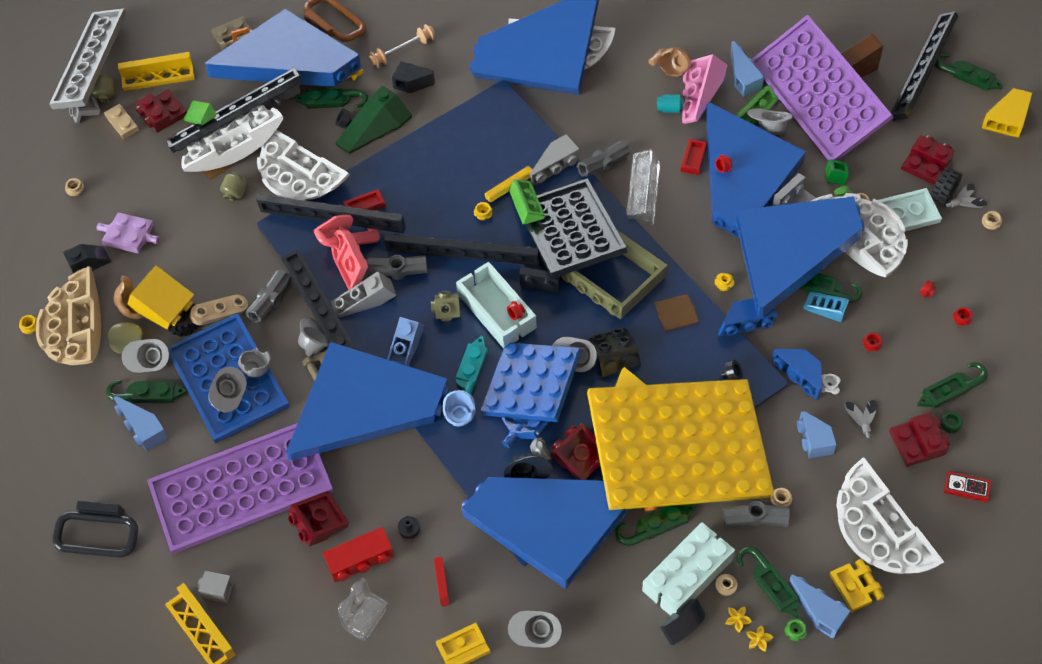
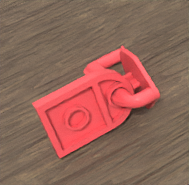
M339 215L332 217L314 229V233L322 245L331 247L333 259L348 290L362 282L368 268L367 261L363 258L359 245L378 242L380 234L377 229L367 228L368 231L350 233L349 230L353 223L352 216Z

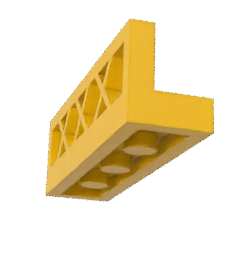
M190 52L118 63L123 91L195 80ZM184 70H190V74L181 75L180 73ZM165 73L172 74L169 78L162 77ZM147 76H153V77H154V78H153L152 80H150V81L144 80ZM129 79H135V80H136V81H135L134 83H132V84H127V82H126V80H129Z
M184 583L178 586L177 590L180 594L165 604L208 664H225L236 656L232 647ZM184 599L187 603L185 612H176L173 606ZM188 617L198 618L197 628H188L186 626ZM200 633L211 636L209 645L199 644ZM212 650H221L224 654L215 663L210 659Z

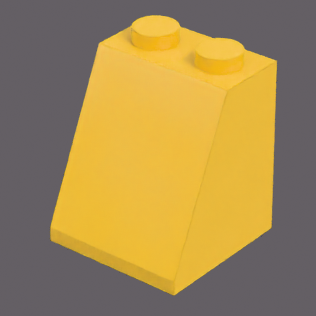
M155 265L130 294L127 307L168 329L171 325L175 326L181 319L179 315L183 310L187 312L194 303L192 302L194 294Z

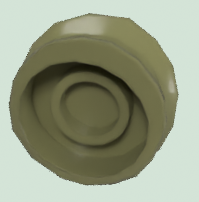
M131 322L115 324L108 332L109 346L115 353L122 354L125 346L130 342L142 340L143 332L141 327Z

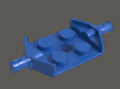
M502 417L504 424L509 430V434L502 441V444L509 448L515 439H535L550 421L508 418L506 420L505 417Z

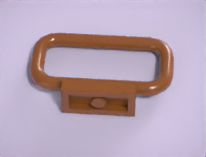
M309 0L304 5L305 21L332 38L334 36L340 41L350 42L363 35L366 31L365 23L337 0ZM320 2H328L356 24L359 29L344 35L316 14L311 7Z

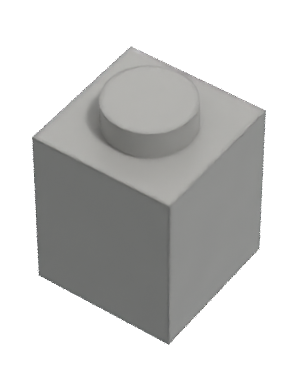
M205 571L203 578H200L198 581L197 589L203 599L228 604L234 583L230 575Z

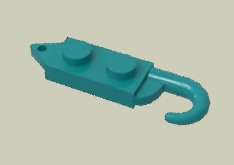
M480 336L471 344L468 343L456 375V384L470 395L473 392L474 386H476L488 353L483 336Z

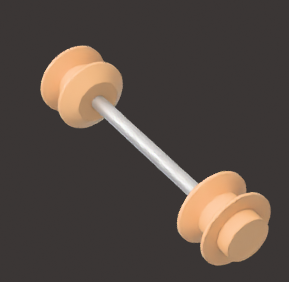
M425 24L423 30L417 28V37L385 53L379 48L376 49L377 53L375 54L370 52L369 62L373 67L376 66V68H379L380 63L386 65L387 55L417 40L427 44V39L434 40L435 32L431 26Z

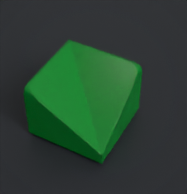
M829 159L824 169L826 181L844 185L849 177L847 163Z

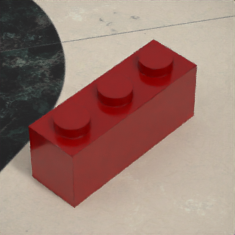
M383 527L322 552L334 583L345 581L351 575L358 572H366L372 566L378 563L384 564L394 557L392 546Z

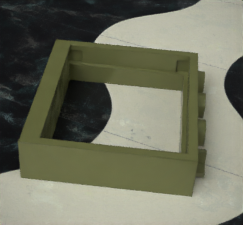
M618 231L627 248V253L623 255L651 274L625 301L619 302L577 271L567 273L561 277L564 281L575 286L579 292L585 293L592 298L596 304H600L607 309L611 315L622 319L666 277L668 265Z

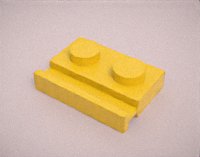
M473 623L436 641L445 664H469L490 653V649L477 623Z

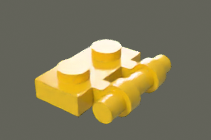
M862 559L855 562L858 568L856 570L849 563L831 571L829 574L851 613L872 603L870 594L874 595L877 601L885 597L881 591L880 583L874 580L871 575L872 570L869 565H865ZM859 578H864L868 586L864 587Z

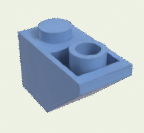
M801 412L800 419L797 420V429L803 435L802 447L804 451H807L808 457L815 458L834 455L836 442L831 426L807 412Z

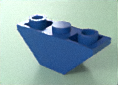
M753 299L735 301L718 335L731 336L739 332H751L754 329L769 328L773 326L779 314L773 309L763 318L758 319Z
M775 349L772 357L775 367L783 370L792 382L799 384L807 395L812 396L816 400L819 399L822 390L821 362L806 349Z

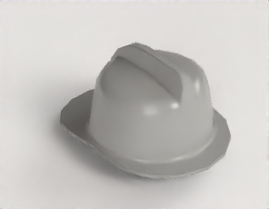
M759 108L747 111L750 117L759 121L761 129L773 135L785 134L787 121L793 118L792 114L787 112Z
M310 318L300 320L301 332L298 344L304 349L308 357L312 353L319 354L330 343L317 321Z
M562 337L557 339L552 345L578 347L581 350L576 372H586L595 365L597 351L595 346L587 340Z
M159 339L133 341L126 345L122 351L123 365L132 372L157 371L162 369L169 360L168 347Z
M224 367L218 371L208 395L209 401L214 408L221 412H231L238 407L247 384L244 374L235 367Z
M520 611L513 615L508 624V634L512 641L525 647H551L558 642L562 633L561 623L558 618L551 613L543 611Z

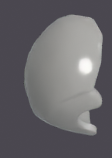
M256 348L242 353L238 365L245 375L258 378L267 372L271 357L268 351L262 353Z

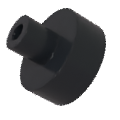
M343 108L336 118L335 125L341 128L349 125L353 120L350 118L351 112Z
M732 360L725 364V370L721 371V375L723 378L728 377L729 380H740L743 377V372L738 361Z
M412 516L403 517L398 523L399 534L405 539L415 538L420 531L418 520Z

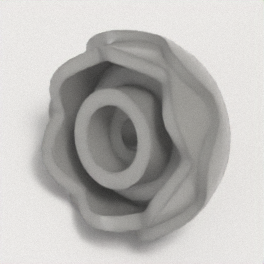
M542 437L535 438L530 445V449L533 455L549 460L551 459L549 457L550 452L546 449V443L542 440Z

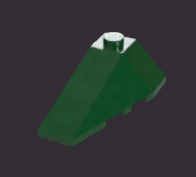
M382 85L370 96L336 141V145L350 154L368 145L369 141L377 137H384L385 133L392 129L395 131L401 128L412 117V114L396 93Z

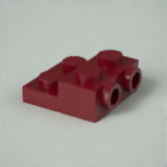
M169 88L156 96L150 93L136 101L137 107L135 109L140 117L144 116L148 127H153L157 133L183 119L187 113V110Z
M920 135L912 146L910 154L902 164L901 170L936 185L935 183L938 181L939 176L951 162L955 150H952L949 144L935 142L934 138L929 135L925 137Z
M931 412L912 417L910 422L891 427L889 430L906 467L946 455L950 445L949 439L946 434H941L939 419L933 417Z
M581 423L577 427L572 425L565 432L567 437L563 441L559 438L551 446L553 451L550 453L552 458L563 469L567 468L577 480H585L600 465L596 437Z
M329 491L291 504L288 514V521L291 526L296 525L299 530V539L303 543L306 542L309 547L328 540L330 534L346 529L349 525L348 520Z

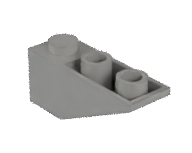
M567 134L551 142L530 173L532 186L544 182L548 177L560 173L561 170L579 161V148Z
M376 272L331 301L335 313L340 318L380 306L395 297L396 293L391 279L380 272Z

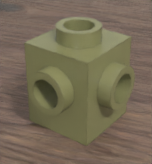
M442 291L435 295L434 301H431V311L436 313V319L450 321L454 317H460L459 293L450 294V291Z

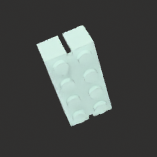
M489 262L474 271L476 286H474V278L471 273L456 282L459 297L503 348L509 343L518 341L519 335L524 337L537 328L536 315ZM512 301L519 302L524 306L525 313H523V319L512 320L509 317L507 306Z
M703 522L643 581L642 591L654 602L658 603L661 593L663 594L660 607L670 616L672 613H679L690 599H696L733 561L735 549L721 537L717 540V534Z

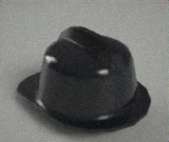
M519 453L511 459L510 464L505 468L504 478L546 479L552 474L553 467L545 458L529 453Z

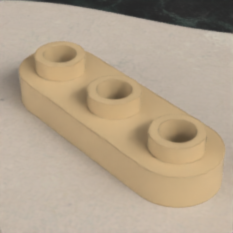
M237 294L197 304L191 309L190 319L196 325H205L224 320L236 313L242 315L247 309L248 302L244 296Z

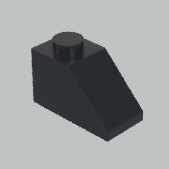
M79 244L63 252L73 273L89 266L94 271L111 263V259L104 246Z

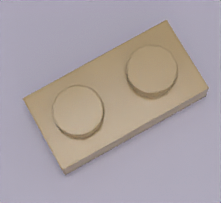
M120 104L104 112L108 121L123 140L139 131L138 126Z

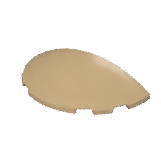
M89 266L68 277L69 281L61 288L56 287L47 297L49 302L45 309H40L37 317L36 337L38 344L49 358L58 363L69 365L92 363L99 351L102 326L101 311L95 279Z

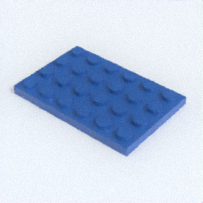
M238 313L168 346L169 357L215 444L290 407L269 368L264 375L258 378L249 377L244 374L247 383L240 404L235 410L221 412L210 403L209 389L218 371L224 367H235L241 371L238 365L240 355L245 351H252L257 348Z

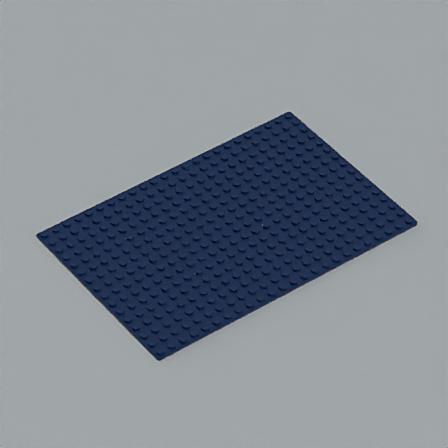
M502 80L346 170L350 175L337 188L321 197L307 201L344 206V201L379 189L386 207L376 211L403 215L406 229L404 233L378 230L380 234L378 242L359 245L360 252L366 261L369 257L390 258L393 255H400L403 258L425 256L422 254L387 251L384 242L385 234L416 235L425 238L436 237L446 240L455 239L467 242L475 241L477 243L537 248L526 225L521 222L510 192H507L493 202L486 200L485 193L525 167L530 166L533 169L550 143L559 137L505 80ZM579 161L561 170L560 173L548 177L544 182L534 185L533 188L536 195L588 178L615 228L668 265L666 277L622 319L611 315L607 309L600 304H596L592 298L585 293L579 292L575 286L563 279L559 293L520 286L519 272L521 267L525 266L523 264L426 255L427 273L406 275L401 280H394L390 276H386L392 281L396 293L395 297L380 306L339 318L358 351L383 359L388 358L400 317L425 324L420 342L409 367L447 378V386L450 387L449 390L451 392L457 390L464 391V389L456 384L458 369L468 343L471 344L480 336H483L488 353L476 386H474L471 394L476 408L473 419L464 426H453L445 418L442 409L440 417L436 416L434 423L415 428L464 493L470 498L474 495L479 483L485 482L488 477H504L505 468L516 454H532L530 445L534 440L515 439L509 448L505 447L502 441L508 436L509 430L504 424L502 417L486 416L481 412L504 348L460 297V317H454L450 321H441V319H436V313L431 311V301H434L435 295L442 291H450V294L458 293L456 282L471 273L473 275L474 286H476L474 271L487 262L496 269L536 315L537 328L524 337L519 335V340L514 343L552 346L557 339L562 337H572L588 341L589 338L596 334H605L612 332L616 328H625L638 345L641 366L628 370L646 385L729 380L728 377H722L721 371L725 370L727 362L736 360L742 368V379H748L754 409L787 386V380L742 332L731 336L718 335L726 315L593 174L588 177H582L579 174L577 168ZM485 202L490 205L492 216L489 219L479 220L477 216H474V209L478 203ZM270 214L258 221V228L281 257L299 249L331 306V301L348 291L333 259L331 247L322 245L315 236L314 229L325 222ZM351 226L349 231L350 233L368 231V229ZM624 255L576 270L621 303L651 276V274ZM367 270L364 274L362 281L372 276L367 275ZM596 359L595 365L586 372L575 371L558 422H549L537 437H542V440L546 443L545 447L550 453L553 451L551 446L559 438L563 441L567 437L565 432L572 425L577 427L583 423L595 436L587 391L589 388L615 387L621 372L602 377L598 359ZM551 455L549 456L551 459L548 461L551 463L553 471L546 479L577 480L567 468L563 469ZM601 464L585 480L604 481ZM510 551L522 566L529 564Z

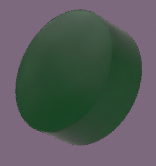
M954 411L944 413L940 421L942 429L949 433L958 432L963 424L961 415Z

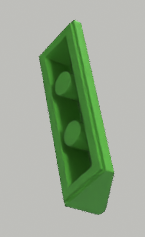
M767 85L736 116L754 125L758 120L750 117L747 111L757 108L769 110L779 98L771 87Z
M193 101L184 120L204 125L215 118L217 114L210 103Z
M513 179L509 192L522 224L544 219L545 214L530 181Z

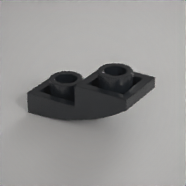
M690 599L679 613H672L660 628L670 645H675L694 631L707 618V615L698 599Z

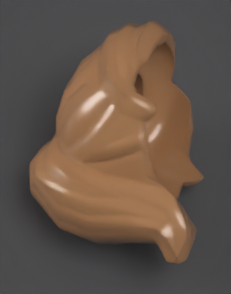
M679 47L661 48L648 60L649 64L660 66L667 76L672 77L682 76L691 67V57L685 50Z
M122 276V282L114 293V304L122 315L128 318L141 319L144 316L127 307L130 294L135 288L130 278Z

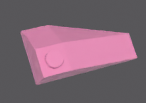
M713 54L691 60V67L684 73L683 82L686 84L685 90H683L685 102L682 109V123L684 124L699 120L707 107V103L711 101L724 81L728 65Z

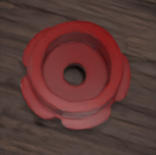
M725 154L720 155L715 160L717 170L720 173L731 171L733 165L731 158Z
M929 280L925 282L919 294L924 296L923 298H926V296L931 298L937 288L933 286L935 281L933 283Z
M512 301L507 306V313L512 320L523 319L525 309L521 303Z
M966 307L958 308L952 315L957 325L967 326L972 322V312Z
M869 333L862 340L867 351H879L883 344L880 335L877 333Z

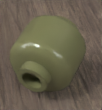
M100 74L91 95L99 102H108L109 99L115 96L114 80L106 74Z
M237 172L227 174L220 186V190L224 194L223 197L230 201L242 199L248 187L246 177Z

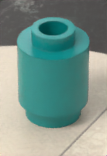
M662 94V96H657V111H662V113H680V109H683L684 99L680 98V94Z

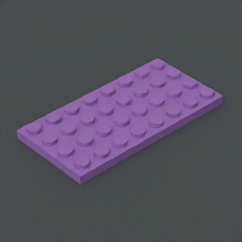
M809 15L801 19L751 59L758 71L760 70L763 73L764 81L771 87L828 161L829 159L838 161L894 118Z
M298 423L147 480L172 555L289 510L293 503L323 492H334L319 454L293 461L287 459L286 451Z

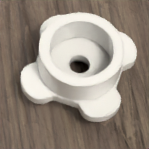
M834 374L821 375V392L838 394L840 391L838 388V384L841 381L840 378Z

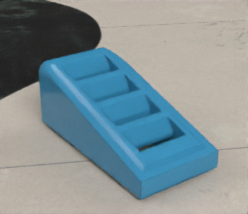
M810 292L803 309L842 322L849 300L842 297ZM813 299L817 300L815 305H811ZM821 302L824 303L823 307L819 306Z

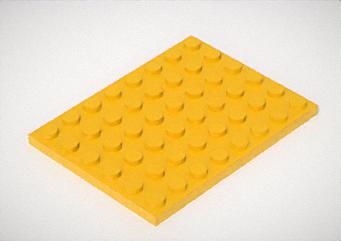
M748 379L588 389V400L609 510L770 498L774 494Z

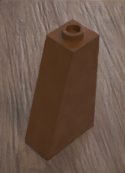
M871 34L841 55L856 73L863 77L878 70L884 45L874 34Z

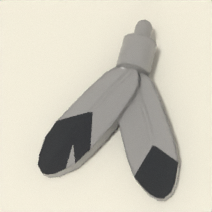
M971 183L961 190L956 199L950 200L946 207L953 208L961 205L983 208L987 205V202L980 198L970 197L975 190V185Z
M869 401L864 413L855 404L846 402L845 408L847 413L862 427L863 434L870 438V424L877 410L876 401Z

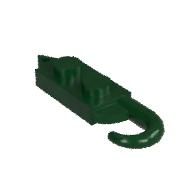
M940 53L935 63L936 67L985 91L1003 88V85L996 78V74L963 60L956 61L951 66L941 62L940 59L942 57L951 56L949 53Z
M358 89L307 90L305 94L296 97L295 101L306 106L307 109L339 108L347 105L350 97H362V102L355 105L358 108L364 106L368 96L364 91Z
M821 273L816 274L799 288L808 292L848 299L850 303L858 301L862 296V289L858 284L851 283L857 290L855 295L842 293V284L838 279Z
M969 363L967 365L969 368L976 367L980 370L981 374L971 379L965 373L957 372L923 389V395L917 406L933 407L935 409L967 393L970 389L986 381L988 377L987 369L980 363Z
M115 380L106 389V394L110 400L115 401L114 397L117 396L133 403H174L175 399L187 394V391L176 385L175 381L134 382L128 386L125 394H115L112 391L114 386L122 382L121 380Z
M684 504L670 505L646 515L637 521V534L629 538H625L621 534L622 528L626 526L625 523H622L616 528V538L621 544L626 546L635 545L647 539L650 540L687 524L688 518L696 506Z
M742 548L737 555L738 564L741 567L744 565L742 558L745 554L753 555L758 562L753 569V579L780 613L785 612L799 618V597L776 568L769 563L757 548Z

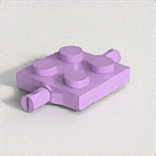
M117 213L111 224H97L98 231L106 232L102 239L104 246L139 253L146 242L158 244L160 241L159 236L150 235L154 226L153 220Z

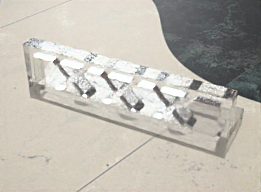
M651 150L633 154L627 217L629 219L642 217L648 226L654 225L660 165Z

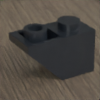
M400 61L392 75L393 88L412 93L433 86L435 84L434 71Z

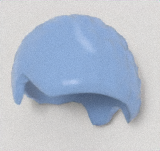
M463 390L452 391L444 398L443 413L447 421L453 426L460 427L468 424L473 419L476 413L475 402L468 392Z

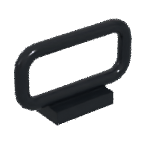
M78 501L76 507L78 511L65 512L56 521L53 544L61 552L120 558L129 555L136 546L138 536L137 522L132 517L124 516L125 509L119 504ZM71 519L126 524L129 526L130 532L127 545L123 549L64 544L61 540L64 524Z

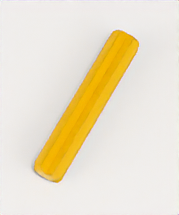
M527 166L485 193L486 200L493 202L509 192L513 179L528 180L533 169Z

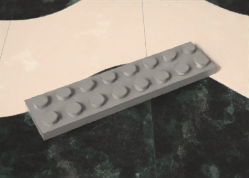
M124 8L92 12L49 103L52 109L86 106L125 19L126 12Z

